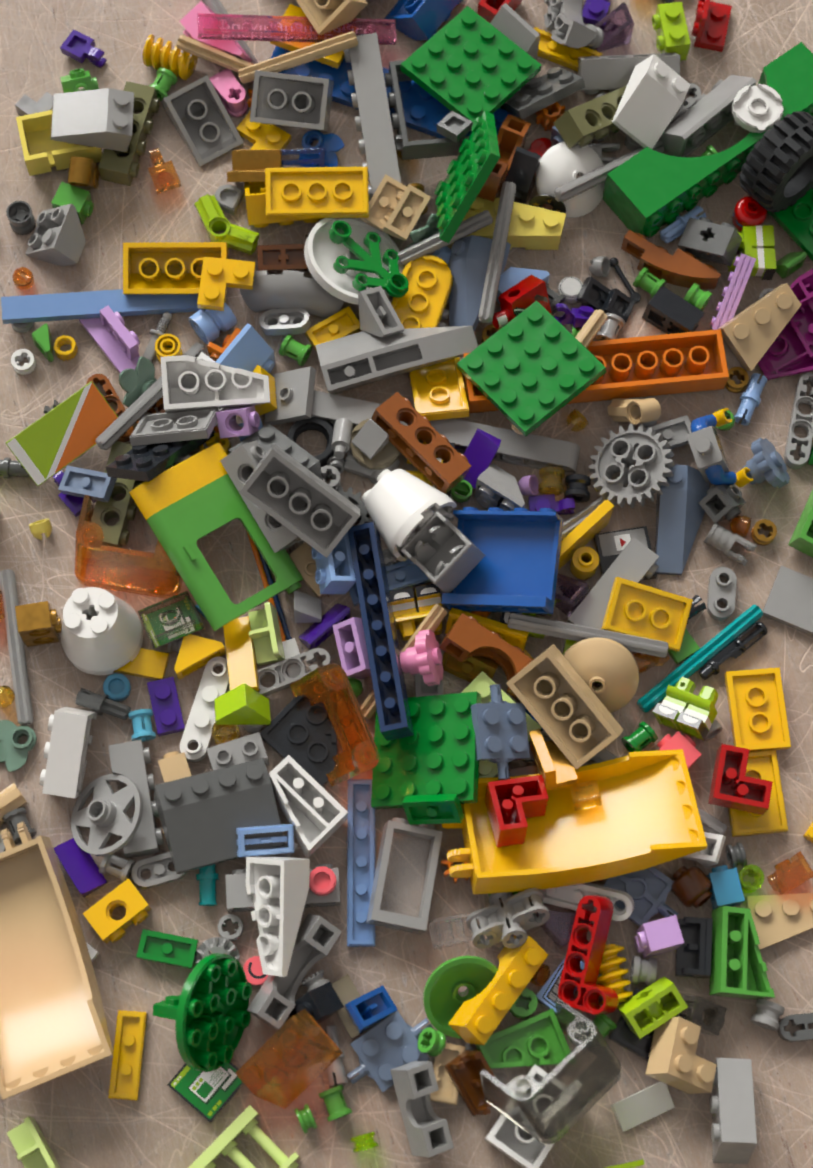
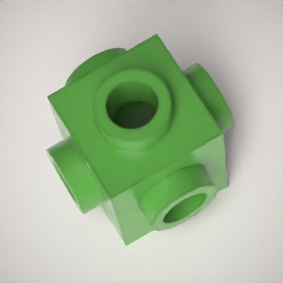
M84 69L72 70L69 72L70 75L60 77L64 93L99 89L97 78H91L90 71L84 72Z

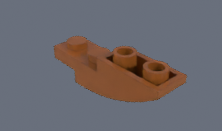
M629 230L624 236L621 249L639 259L637 270L641 271L644 267H647L649 272L660 280L665 279L666 283L691 288L694 283L700 285V289L716 288L721 274L713 266L705 265L697 260L690 252L682 251L678 248L672 256L664 247L654 245L640 233H634Z

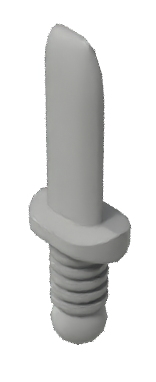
M164 312L156 330L151 329L149 334H152V337L143 357H146L151 362L156 354L155 342L159 336L166 333L170 324L169 321L172 319V314L169 312Z

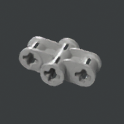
M529 888L516 895H513L512 892L492 893L489 897L490 906L474 911L466 919L467 926L473 933V945L479 949L491 947L501 941L507 948H516L523 945L527 940V930L540 926L549 920V910L544 907L542 902L544 899L542 891L537 888Z

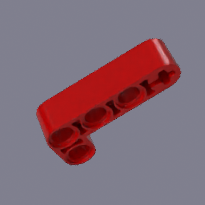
M587 895L579 901L558 987V996L563 1004L590 1014L612 1013L619 1004L618 995L613 989L597 984L614 908L611 900L606 896ZM588 931H590L592 935L590 942H588L587 940ZM582 958L585 962L584 970H582L580 967V961ZM575 986H576L577 989H578V996H577V998H575V996H574V988H575ZM600 994L603 997L602 1007L599 1005L598 1002Z

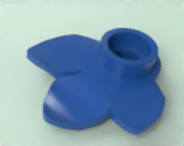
M318 130L306 132L302 138L303 151L299 156L300 167H338V157L335 152L340 151L345 146L342 139L336 134L324 135ZM317 140L318 144L314 147H311V143Z

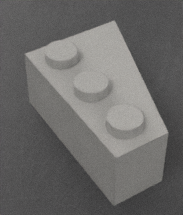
M716 1058L714 1064H717L712 1095L710 1096L712 1163L747 1164L757 1145L751 1059Z

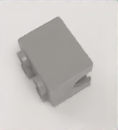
M436 511L401 549L445 593H451L486 556L439 511Z

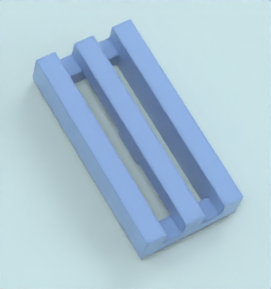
M293 824L236 828V834H238V857L294 853ZM287 831V835L244 839L245 834ZM288 842L286 847L245 850V845Z

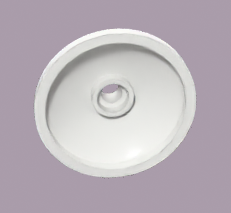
M565 142L558 143L549 148L540 159L536 171L537 192L539 195L555 197L554 190L575 180L577 174L583 176L604 164L599 155L588 145L582 148L580 145L569 149ZM605 182L563 202L566 207V218L581 217L593 211L603 198Z

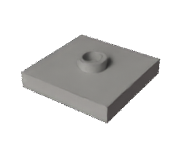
M310 366L272 374L275 378L277 409L265 413V424L273 426L311 418L316 369Z

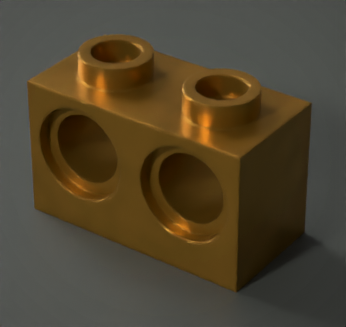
M48 601L15 606L18 633L27 647L59 642L58 633H61L62 629L61 618L58 617L57 610L51 608Z

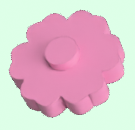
M430 629L419 631L418 635L415 636V647L406 648V651L400 653L402 671L405 674L423 675L424 683L428 686L439 685L440 681L443 680L444 672L439 643L435 639L434 632Z

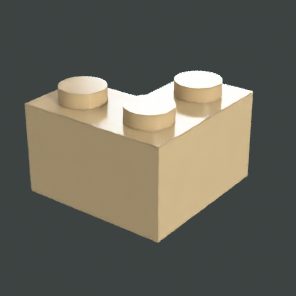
M673 1017L656 1028L645 1075L687 1094L711 1093L717 1064L695 1055L701 1027L681 1017Z

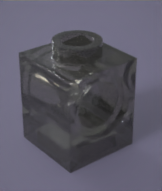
M684 995L683 999L688 1008L680 1012L677 1017L700 1026V1033L719 1036L725 1022L724 1016L727 1008L700 996Z

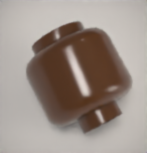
M683 866L672 876L675 880L671 885V890L686 907L694 906L697 909L713 895L711 893V881L697 866L688 869L686 866Z

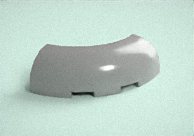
M583 0L544 1V3L548 4V12L544 15L545 26L551 32V38L555 42L572 48H581L593 40L596 32L587 28L583 22Z
M267 270L255 271L253 290L240 289L243 300L255 313L270 309L303 308L309 314L327 319L336 314L345 302L328 293L314 278L304 277V272L283 270L282 275H268Z

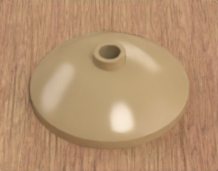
M588 638L575 643L563 654L610 713L623 708L635 695L639 683L638 665L630 651L622 644L607 638ZM595 681H599L602 683V685L596 687L592 683Z

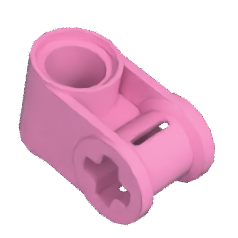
M225 68L209 78L227 113L232 117L243 116L248 110V104L245 100L246 91L237 81L232 71Z

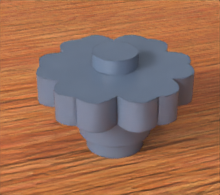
M759 438L752 442L751 450L754 456L742 467V469L748 467L751 470L746 474L748 478L754 479L750 484H761L766 480L774 488H781L788 484L790 477L786 471L787 466L774 445L767 438Z

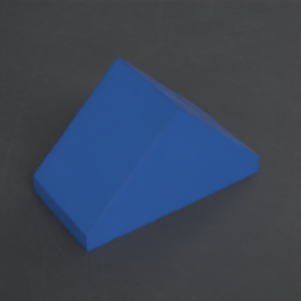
M383 985L345 1005V1009L359 1033H362L398 1010Z

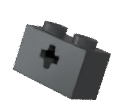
M704 217L699 219L689 218L678 246L682 251L693 254L695 258L731 266L742 238L737 232L736 227L729 223L719 225Z

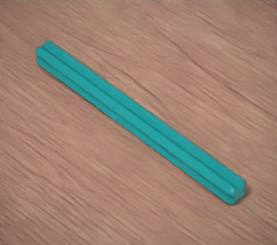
M752 605L642 696L637 702L639 708L645 713L650 711L666 697L668 685L675 687L681 677L688 679L707 661L763 616V611L757 605Z

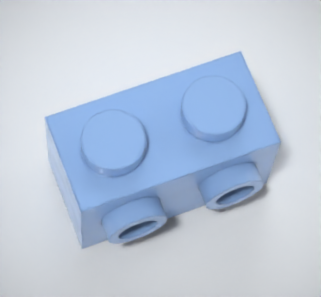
M348 532L327 558L312 547L311 554L317 568L315 581L319 584L320 594L345 595L356 583Z

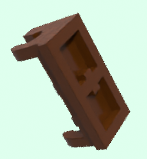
M305 244L257 245L258 271H309L304 256Z
M465 1050L444 1066L472 1116L490 1114L492 1106H500L508 1101L480 1050Z

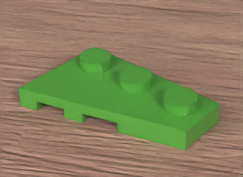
M553 1008L492 1034L485 1045L475 1044L477 1050L481 1051L491 1069L575 1063Z

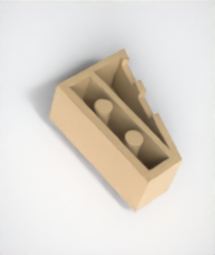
M787 283L781 284L718 329H721L723 339L746 371H752L802 304Z

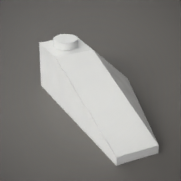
M246 857L247 895H252L255 910L251 912L252 921H257L260 935L256 941L262 972L265 975L287 977L309 891L310 859Z

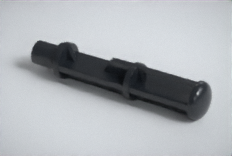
M755 622L748 630L707 661L706 666L699 671L701 678L707 680L713 674L717 675L720 673L719 665L729 657L736 659L768 633L766 626L762 622ZM754 626L757 628L742 641L739 639ZM759 633L762 634L757 640H755V641H754L752 644H750L747 648L744 646V645L747 644L751 639H753L756 635H758Z

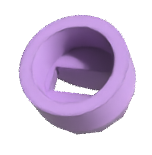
M534 474L526 475L518 481L522 495L535 496L539 493V480Z

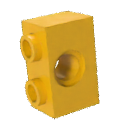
M128 878L82 914L100 938L107 944L109 941L115 943L126 934L125 929L134 923L136 926L143 922L149 916L147 912L151 910V907ZM117 907L126 908V915L121 920L112 919V912Z

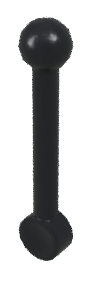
M615 257L611 258L610 266L616 270L630 293V298L635 301V304L638 303L641 299L640 294L634 292L618 265V259Z

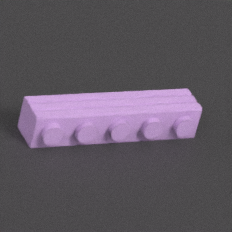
M742 253L740 257L736 256L733 264L736 268L734 272L731 271L728 281L730 283L728 287H724L722 292L724 299L717 305L716 311H718L717 317L712 318L710 326H712L711 330H717L734 317L756 258Z

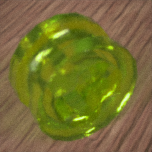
M375 1131L350 1138L351 1142L355 1144L353 1152L357 1153L378 1147V1142L374 1141Z

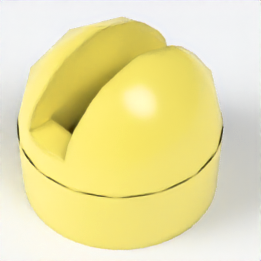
M49 518L29 524L30 531L36 539L42 540V533H45L47 538L51 535L52 526Z

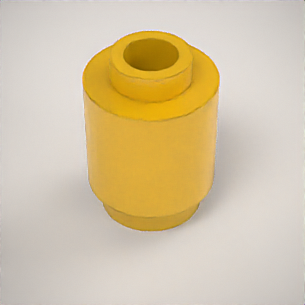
M591 547L578 548L574 552L570 563L571 573L581 580L591 578L599 564L598 553Z

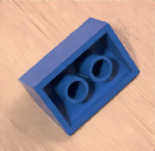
M399 0L383 20L414 41L429 40L437 33L439 26L449 19L451 11L463 0Z

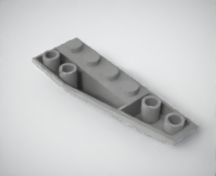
M472 326L408 328L401 333L383 338L362 331L315 346L327 390L330 394H337L461 357L463 353H470L476 349L478 344Z

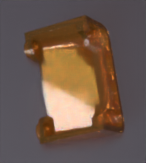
M334 663L327 664L290 684L294 697L305 696L309 698L311 706L321 702L324 703L342 747L343 753L333 756V760L336 762L333 771L326 774L331 787L373 770L379 762V753L344 669Z

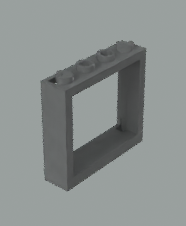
M405 60L390 61L389 73H385V85L390 87L391 93H388L389 108H394L392 127L397 129L398 135H395L396 150H401L402 160L459 155L461 143L465 138L469 139L470 136H464L458 143L448 138L408 141L399 82L412 81V79L400 70L401 63Z

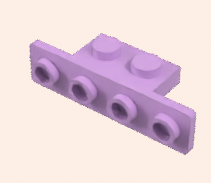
M106 306L100 310V318L78 319L119 373L130 368L135 370L140 358L138 346L140 341L132 330L130 332L127 330L122 316L117 311L114 313L109 306Z

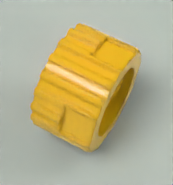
M62 335L55 340L53 348L60 360L68 361L75 358L78 353V347L74 338ZM63 345H71L69 351L60 350Z

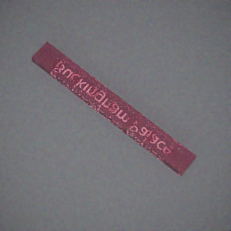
M197 13L198 39L319 43L354 31L356 36L377 33L378 43L381 45H396L397 40L395 19L354 18L349 23L323 35H318L307 17Z

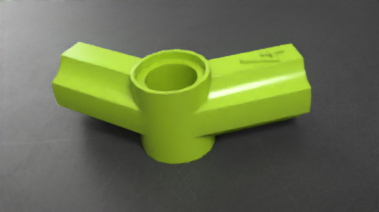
M207 194L200 197L194 203L207 230L210 242H226L229 248L249 255L255 252L259 233L231 224L225 218L215 195ZM218 230H223V231H225V232L222 233V234H216V233H215V232L218 231Z

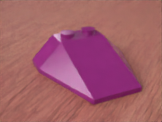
M813 269L800 275L789 286L802 305L758 362L768 380L813 371Z

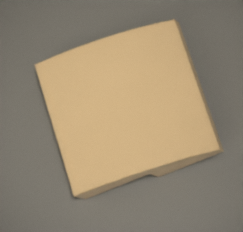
M385 174L369 202V218H360V220L384 233L406 241L431 197L412 185L405 186Z

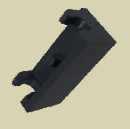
M662 286L647 304L642 318L664 333L674 334L695 332L699 326L698 323L705 313Z
M683 917V919H678L684 944L676 949L675 976L706 979L711 976L713 918Z

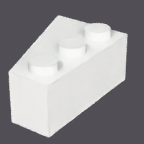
M63 707L55 710L54 715H50L48 731H52L50 742H46L44 749V758H47V765L40 775V785L43 786V794L68 798L80 796L88 762L86 760L88 744L91 745L93 738L92 735H89L92 719L96 720L97 711Z
M288 755L269 773L274 796L288 823L293 824L294 835L308 859L346 822L348 811Z

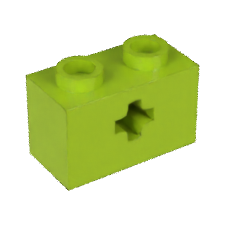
M663 976L617 1008L630 1030L641 1039L688 1008L674 983Z

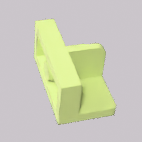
M270 602L265 603V609L248 612L251 631L248 633L249 637L253 640L256 661L259 666L285 660L277 609Z
M33 1117L25 1118L24 1123L7 1132L18 1154L16 1157L23 1163L25 1168H61Z

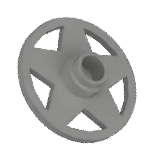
M108 774L95 779L82 791L75 803L71 818L74 840L82 850L95 856H107L119 851L128 844L135 835L143 814V799L138 786L131 779L123 775ZM121 781L128 786L114 793L109 782ZM93 792V801L88 807L82 809L86 799ZM135 800V812L131 822L126 812ZM79 827L90 828L88 845L82 839ZM111 834L122 837L112 846L104 848Z

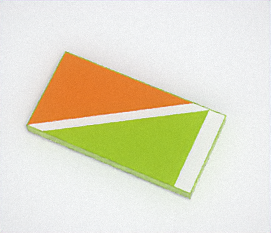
M91 381L5 444L34 483L39 486L96 445V438L118 416L93 381Z

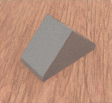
M381 286L359 292L360 330L381 338L401 333L405 330Z

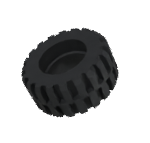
M796 111L784 116L781 121H777L770 130L765 132L762 139L754 145V149L748 154L747 160L741 168L742 172L739 176L741 188L767 211L779 212L786 210L788 206H793L798 199L804 197L806 192L813 187V116L807 112Z

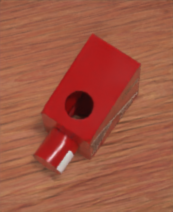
M530 275L500 294L501 311L493 315L492 323L494 327L499 329L505 326L536 300L552 315L545 281Z

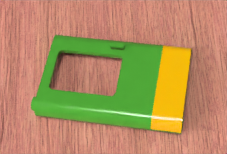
M220 443L202 450L162 472L150 482L145 481L129 492L214 631L284 591H287L288 595L302 587L300 582L304 579L286 549L276 553L273 551L220 461L227 456ZM235 519L242 522L276 578L275 583L239 604L231 602L196 544L197 540Z

